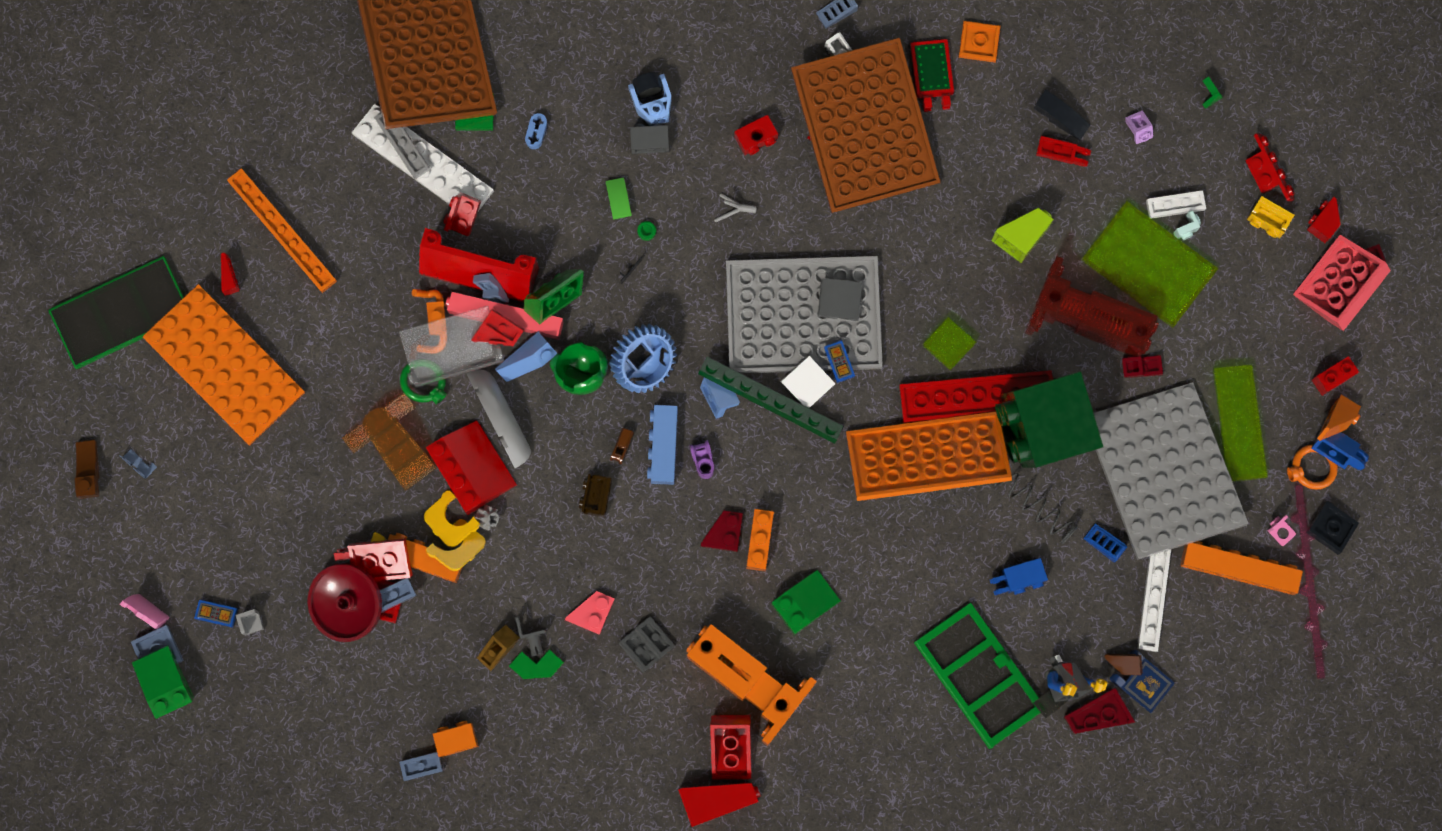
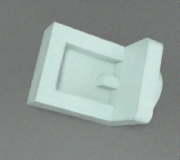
M1189 211L1186 215L1189 224L1179 227L1174 231L1173 234L1176 240L1180 238L1186 240L1192 237L1193 233L1197 232L1200 228V219L1193 211Z

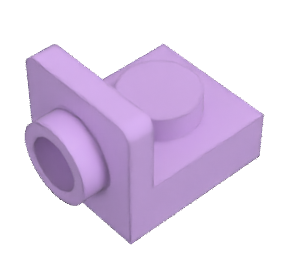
M1143 111L1125 117L1126 124L1134 134L1136 144L1153 138V125Z

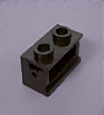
M588 474V479L584 478L582 489L585 490V495L580 498L579 502L582 514L605 518L612 478L598 475L591 476V474Z

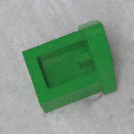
M1210 77L1203 80L1212 95L1202 104L1205 109L1223 98Z

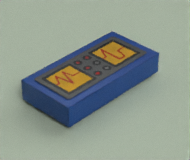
M839 341L824 346L836 382L839 383L854 378L855 374L843 342Z
M199 600L194 619L233 628L238 609Z

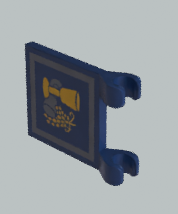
M1132 650L1129 654L1141 653L1137 650ZM1141 654L1142 675H1130L1124 681L1118 674H1113L1110 677V681L1121 688L1149 713H1152L1175 683Z

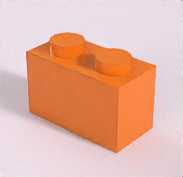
M467 721L456 723V727L451 729L448 726L438 728L437 733L433 734L438 757L479 747L473 724H468Z

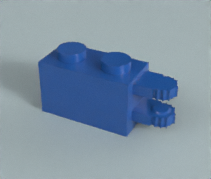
M1342 432L1321 441L1316 438L1311 448L1344 470L1350 465L1361 471L1365 468V462H1368L1369 458L1368 454L1359 448L1361 444Z
M1041 558L1003 569L1002 576L990 579L991 584L1005 580L1007 586L993 591L994 595L1006 592H1014V595L1026 592L1025 588L1032 586L1033 589L1043 587L1044 582L1048 581Z

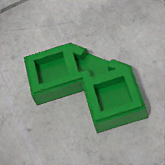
M550 650L537 664L521 652L509 667L523 679L551 678L564 662Z

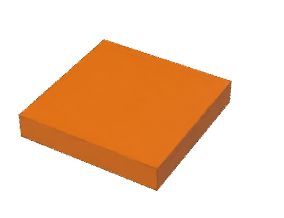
M963 21L958 58L995 63L1000 26Z

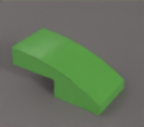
M624 178L606 181L613 220L632 216Z

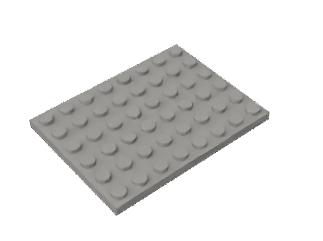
M878 256L726 261L729 368L739 373L791 372L810 355L823 371H832L824 346L842 341L853 370L883 368ZM822 278L862 283L858 321L818 316Z
M1193 382L1094 413L1104 447L1097 449L1096 452L1137 560L1248 525L1247 518Z

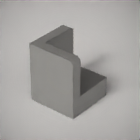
M253 609L236 615L241 634L246 636L264 630L258 610Z

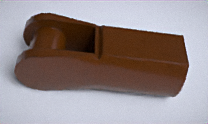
M625 428L621 429L610 461L616 460L622 465L634 435L633 431ZM617 448L623 449V454L616 453Z

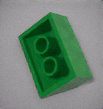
M567 269L563 273L557 274L553 280L544 283L537 291L526 296L524 311L540 325L582 295L584 272L581 269Z

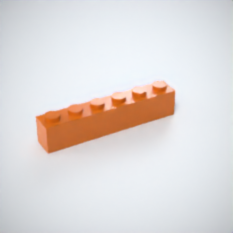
M1200 541L1184 546L1181 567L1291 595L1298 594L1303 571L1298 570V567L1295 565L1286 564V566L1278 565V561L1267 559V562L1262 561L1256 555L1248 554L1247 557L1240 555L1241 552L1236 550H1229L1227 552L1221 550L1222 547L1203 546V543Z

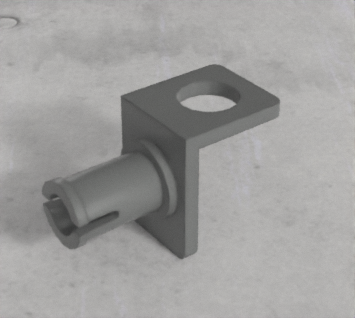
M519 616L515 617L520 639L526 638L529 641L531 656L537 655L536 647L538 655L544 654L540 636L547 633V631L542 630L523 635Z

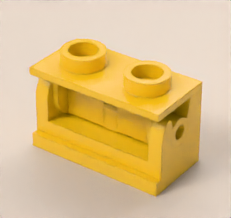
M1261 196L1247 220L1255 228L1261 227L1266 230L1269 236L1280 238L1295 215Z

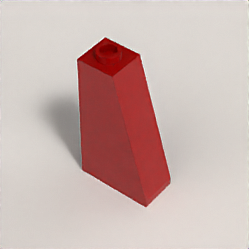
M752 783L678 789L692 827L759 802L757 798L761 797L758 787H753Z

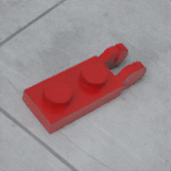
M1041 136L1036 156L1087 167L1088 161L1075 157V154L1090 156L1091 150L1077 146V144Z

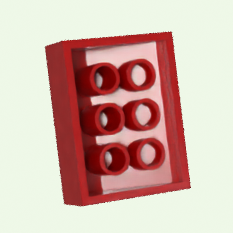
M478 421L462 427L426 447L467 515L517 485Z

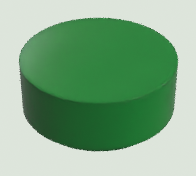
M649 221L640 223L637 228L638 236L644 241L652 240L656 235L655 225Z

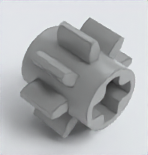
M485 505L484 509H478L475 518L480 523L479 527L490 530V526L496 527L499 521L498 510L488 505Z

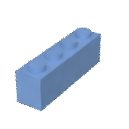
M654 405V410H650V422H653V429L649 430V441H653L652 448L648 450V460H652L651 467H648L647 479H651V484L674 485L677 406Z

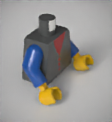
M1060 655L1049 659L1053 668L1046 672L1045 677L1055 702L1079 699L1092 689L1096 693L1106 690L1107 681L1097 679L1095 683L1094 680L1086 678L1074 662L1063 663Z

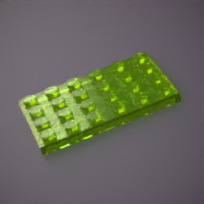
M1128 201L1122 206L1081 260L1171 328H1174L1218 270L1216 266Z

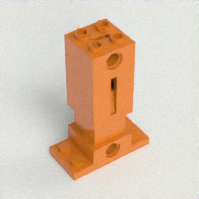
M712 624L709 627L704 626L698 634L700 639L697 643L693 641L687 648V658L741 701L746 698L763 712L761 716L773 725L772 727L768 725L761 734L764 737L762 742L768 746L817 681L812 677L808 680L804 678L797 688L799 692L787 683L783 686L766 673L767 667ZM704 643H709L712 645V649L705 652L701 649V646ZM784 701L787 706L786 709L778 710L776 702Z

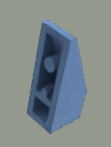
M537 332L495 370L508 382L544 366L557 352Z

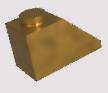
M505 625L491 637L477 659L492 671L514 647L520 637Z

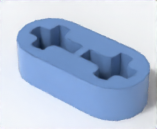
M540 113L534 114L528 125L525 142L530 149H538L542 145L546 132L547 120ZM541 119L543 124H540L537 130L534 121ZM534 133H536L538 142L531 144L529 138L533 139Z

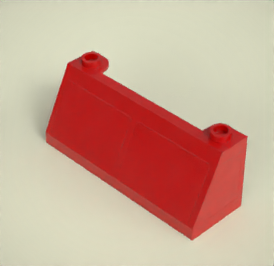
M425 228L420 243V275L483 291L473 283L474 275L490 273L500 283L509 299L524 303L526 296L532 293L539 271L535 257L520 255L516 258L514 264L440 245L441 235L435 230Z

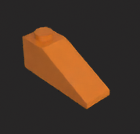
M1341 394L1332 405L1317 439L1319 441L1347 430L1351 423L1355 425L1360 418L1358 413L1361 406Z

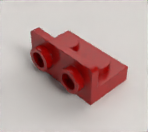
M462 192L453 196L449 207H451L450 213H447L444 219V224H446L444 230L448 232L451 229L469 236L481 200Z

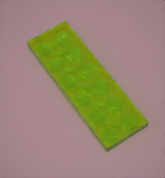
M1252 365L1214 368L1213 377L1225 465L1232 482L1266 479L1268 475Z

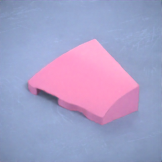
M140 594L131 595L120 603L122 607L130 609L137 617L155 629L163 627L170 618Z

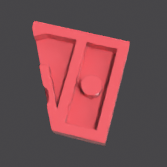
M596 591L565 618V621L600 635L615 598Z

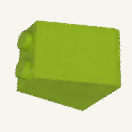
M1037 208L998 228L991 241L1022 263L1047 232L1054 219L1051 218V214L1046 210Z

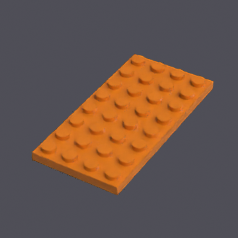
M199 284L143 336L160 356L249 446L305 394V391Z
M996 412L846 431L857 501L1012 481L1002 427Z

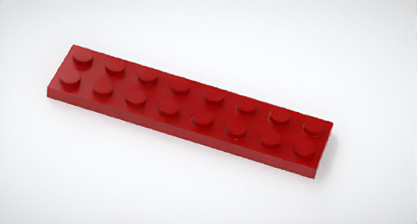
M1052 370L900 384L903 423L996 412L995 404L1002 402L1000 394L1053 379Z

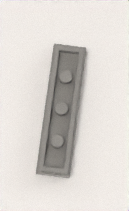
M382 112L374 117L414 179L431 170L403 127L385 129Z

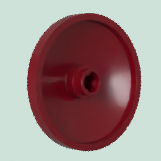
M352 564L330 566L322 570L314 578L309 588L307 603L310 617L317 629L326 637L339 642H351L365 637L376 627L382 612V597L377 583L364 569Z

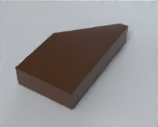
M1107 653L1104 655L1105 659L1122 675L1143 674L1141 654Z

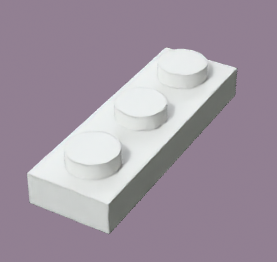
M1203 190L1146 200L1149 219L1185 214L1189 211L1198 212L1206 210Z

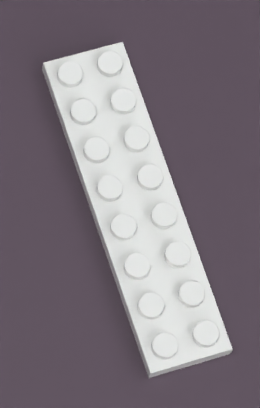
M374 104L352 131V135L413 178L374 117L381 113V108ZM403 127L431 169L415 180L448 204H450L452 197L460 192L481 200L480 210L492 195L494 189L408 127Z

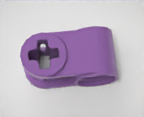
M708 440L702 444L689 445L698 475L703 479L711 478L714 474V464ZM703 465H708L711 467V470L708 473H703L700 468Z

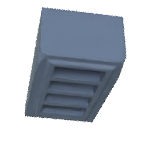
M834 0L816 12V15L825 29L856 12L858 5L855 0ZM845 1H847L848 4L850 5L849 8H848V7L846 6V4L844 3ZM838 5L842 7V9L844 10L843 12L840 11ZM831 9H834V11L836 12V17L832 13ZM827 12V14L831 18L830 21H828L824 13Z

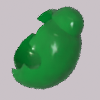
M579 342L567 346L562 353H557L550 361V368L554 373L556 382L563 390L574 395H586L602 386L608 370V361L605 354L599 348L587 346Z

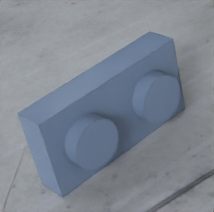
M405 578L380 590L382 612L417 596L409 578Z
M437 752L399 762L404 781L443 772L441 760Z

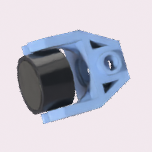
M649 72L632 80V84L628 85V89L637 114L649 126H653L656 123L663 124L669 122L672 97L664 74L658 75L657 72ZM662 90L664 91L663 98L646 104H642L638 100V98H648L657 95Z

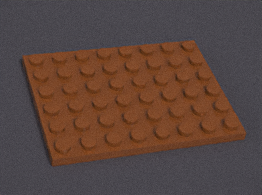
M357 0L385 129L496 115L497 109L471 0Z
M900 38L791 67L831 214L941 183Z

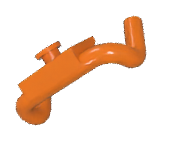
M413 289L412 296L436 298V302H428L426 304L429 335H439V343L437 345L419 344L417 351L438 353L445 348L447 343L443 295L438 290Z

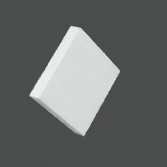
M810 355L781 381L801 404L807 408H810L835 385V382Z

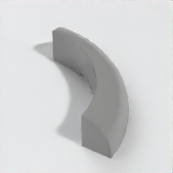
M474 370L466 373L498 437L502 436L499 439L514 468L519 467L529 458L531 449L495 378L490 372L485 370Z

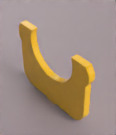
M450 490L445 491L441 498L425 512L424 520L431 527L433 533L448 547H456L471 532L478 530L480 523L474 517L468 523L461 526H455L448 522L446 509L449 503L456 498Z
M459 519L453 525L461 526L467 522ZM475 531L471 532L463 540L461 546L455 550H441L432 543L426 548L428 556L435 558L449 570L458 571L469 561H472L475 555L484 548L485 538Z

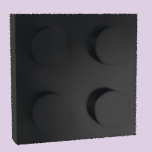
M1326 501L1306 533L1339 555L1342 553L1359 522Z

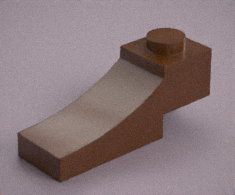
M96 440L76 442V497L79 499L99 497L98 479L100 477Z

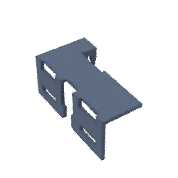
M132 449L123 457L119 455L130 466L134 465L137 470L134 467L133 469L145 479L157 468L152 462L149 466L145 464Z

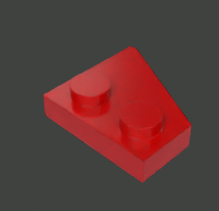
M491 309L471 338V341L488 342L489 344L496 345L503 344L504 346L513 347L524 329Z

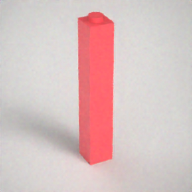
M454 292L451 293V297H447L445 304L449 314L483 322L490 310L493 309L524 329L523 332L531 334L539 332L544 337L557 340L560 339L564 324L563 318L551 316L539 325L522 308Z

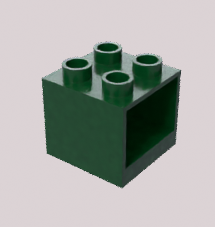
M1081 372L1060 376L1000 394L1002 402L995 404L1000 425H1010L1013 440L1006 441L1010 460L1012 463H1021L1022 468H1037L1104 448Z

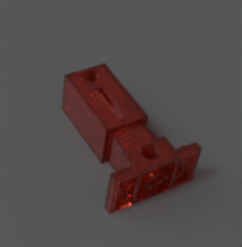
M1056 256L1025 334L1032 336L1034 331L1038 332L1043 321L1050 324L1057 321L1075 328V334L1130 356L1138 357L1141 354L1144 355L1152 342L1149 338L1152 337L1159 323L1156 322L1158 316L1094 290L1091 294L1070 287L1071 281L1060 277L1065 267L1062 265L1064 259Z

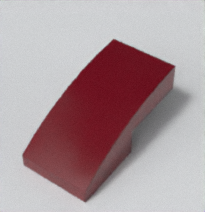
M1161 355L1122 358L1124 378L1163 375Z

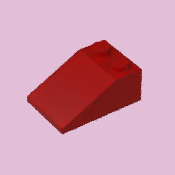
M711 715L712 779H751V715Z

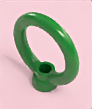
M416 359L409 362L401 371L400 386L404 394L410 399L417 402L433 401L437 405L447 395L444 391L446 384L445 374L435 362L428 359ZM416 367H428L438 377L437 387L429 394H417L408 386V375Z

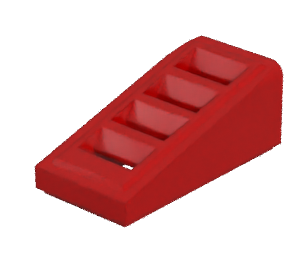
M224 252L221 253V290L227 296L239 292L240 288L230 257Z

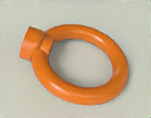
M1307 445L1297 451L1293 458L1292 466L1287 468L1289 480L1291 482L1298 481L1309 489L1318 490L1326 488L1335 480L1338 466L1327 459L1330 471L1326 479L1320 482H1313L1305 478L1304 471L1300 466L1301 459L1307 453L1316 452L1311 449L1313 445Z

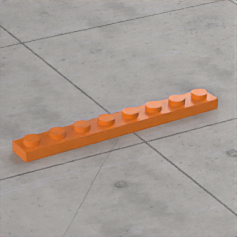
M242 168L227 179L229 184L322 293L337 282Z

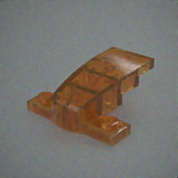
M403 392L385 406L371 410L365 415L361 424L344 435L342 439L353 454L372 441L393 475L406 491L435 470L436 466L399 423L401 418L416 408Z

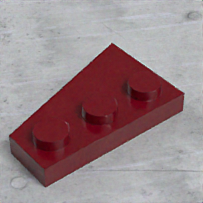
M1116 688L1064 716L1073 734L1135 723Z

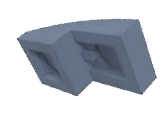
M490 273L474 275L473 283L483 290L482 298L501 304L509 303L507 294L493 275Z

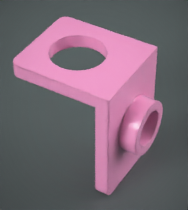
M1287 515L1281 518L1277 516L1270 523L1271 527L1267 530L1281 546L1287 544L1296 535L1294 530L1285 522L1288 518ZM1280 528L1288 530V537L1286 539L1279 538L1277 532Z

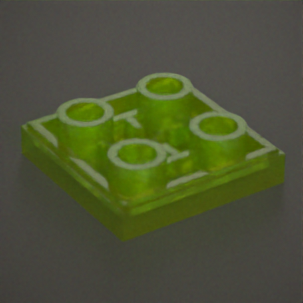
M948 317L922 346L951 371L976 344V341Z

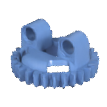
M642 324L641 329L635 326L634 332L629 329V335L623 334V340L617 341L619 346L613 348L617 352L611 354L612 358L609 365L611 371L614 372L613 377L617 379L616 382L621 384L624 389L631 392L635 391L636 393H640V391L646 393L647 389L653 391L654 385L659 388L660 381L665 383V376L670 377L668 372L669 370H674L671 365L676 363L673 358L677 356L673 351L677 348L673 345L674 341L671 339V336L657 325L653 327V325L648 324L646 327ZM641 344L651 355L636 368L628 359V355ZM662 347L667 350V352H664L663 362L665 364L659 361ZM640 377L644 379L642 381H635V383L630 380L631 378Z

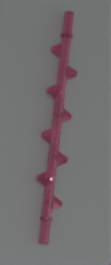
M1297 485L1295 486L1297 503L1295 506L1298 513L1291 517L1290 520L1298 524L1300 528L1302 549L1296 552V556L1304 562L1306 585L1299 590V593L1308 597L1310 622L1304 625V628L1312 632L1317 679H1324V657L1322 650L1328 646V643L1320 638L1318 614L1325 610V606L1316 603L1313 578L1319 574V570L1312 567L1309 542L1314 540V538L1306 533L1308 528L1303 486Z

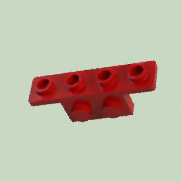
M1260 133L1254 134L1261 152L1245 161L1261 193L1264 194L1280 186L1286 200L1292 202L1295 200L1293 196L1295 192L1290 184L1287 185L1285 181L1286 174L1282 168L1279 169L1275 153L1269 150L1267 137L1265 135L1262 136Z

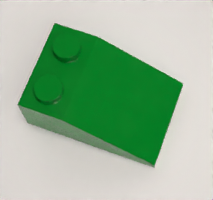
M817 570L774 600L771 605L795 636L841 600Z
M169 645L132 662L146 701L155 719L193 701V693Z

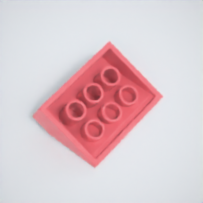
M1339 235L1293 295L1328 322L1344 331L1391 270L1385 261Z

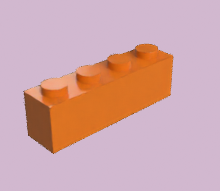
M396 533L395 536L390 534L388 540L407 539V536ZM414 539V542L406 540L411 568L454 583L458 582L462 568L458 571L449 570L438 560L428 556L426 552L428 547L424 546L425 542Z

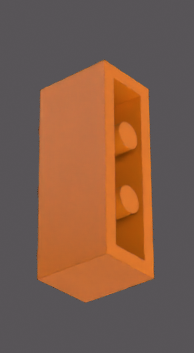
M754 510L746 569L766 571L773 511Z

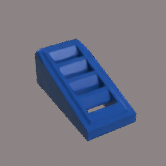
M1096 523L1083 538L1114 563L1128 547ZM1097 531L1100 532L1095 540L1091 539ZM1104 535L1106 539L1101 545H1099L1098 542ZM1109 541L1113 542L1108 549L1104 548ZM1115 546H1118L1117 551L1112 554L1111 551Z

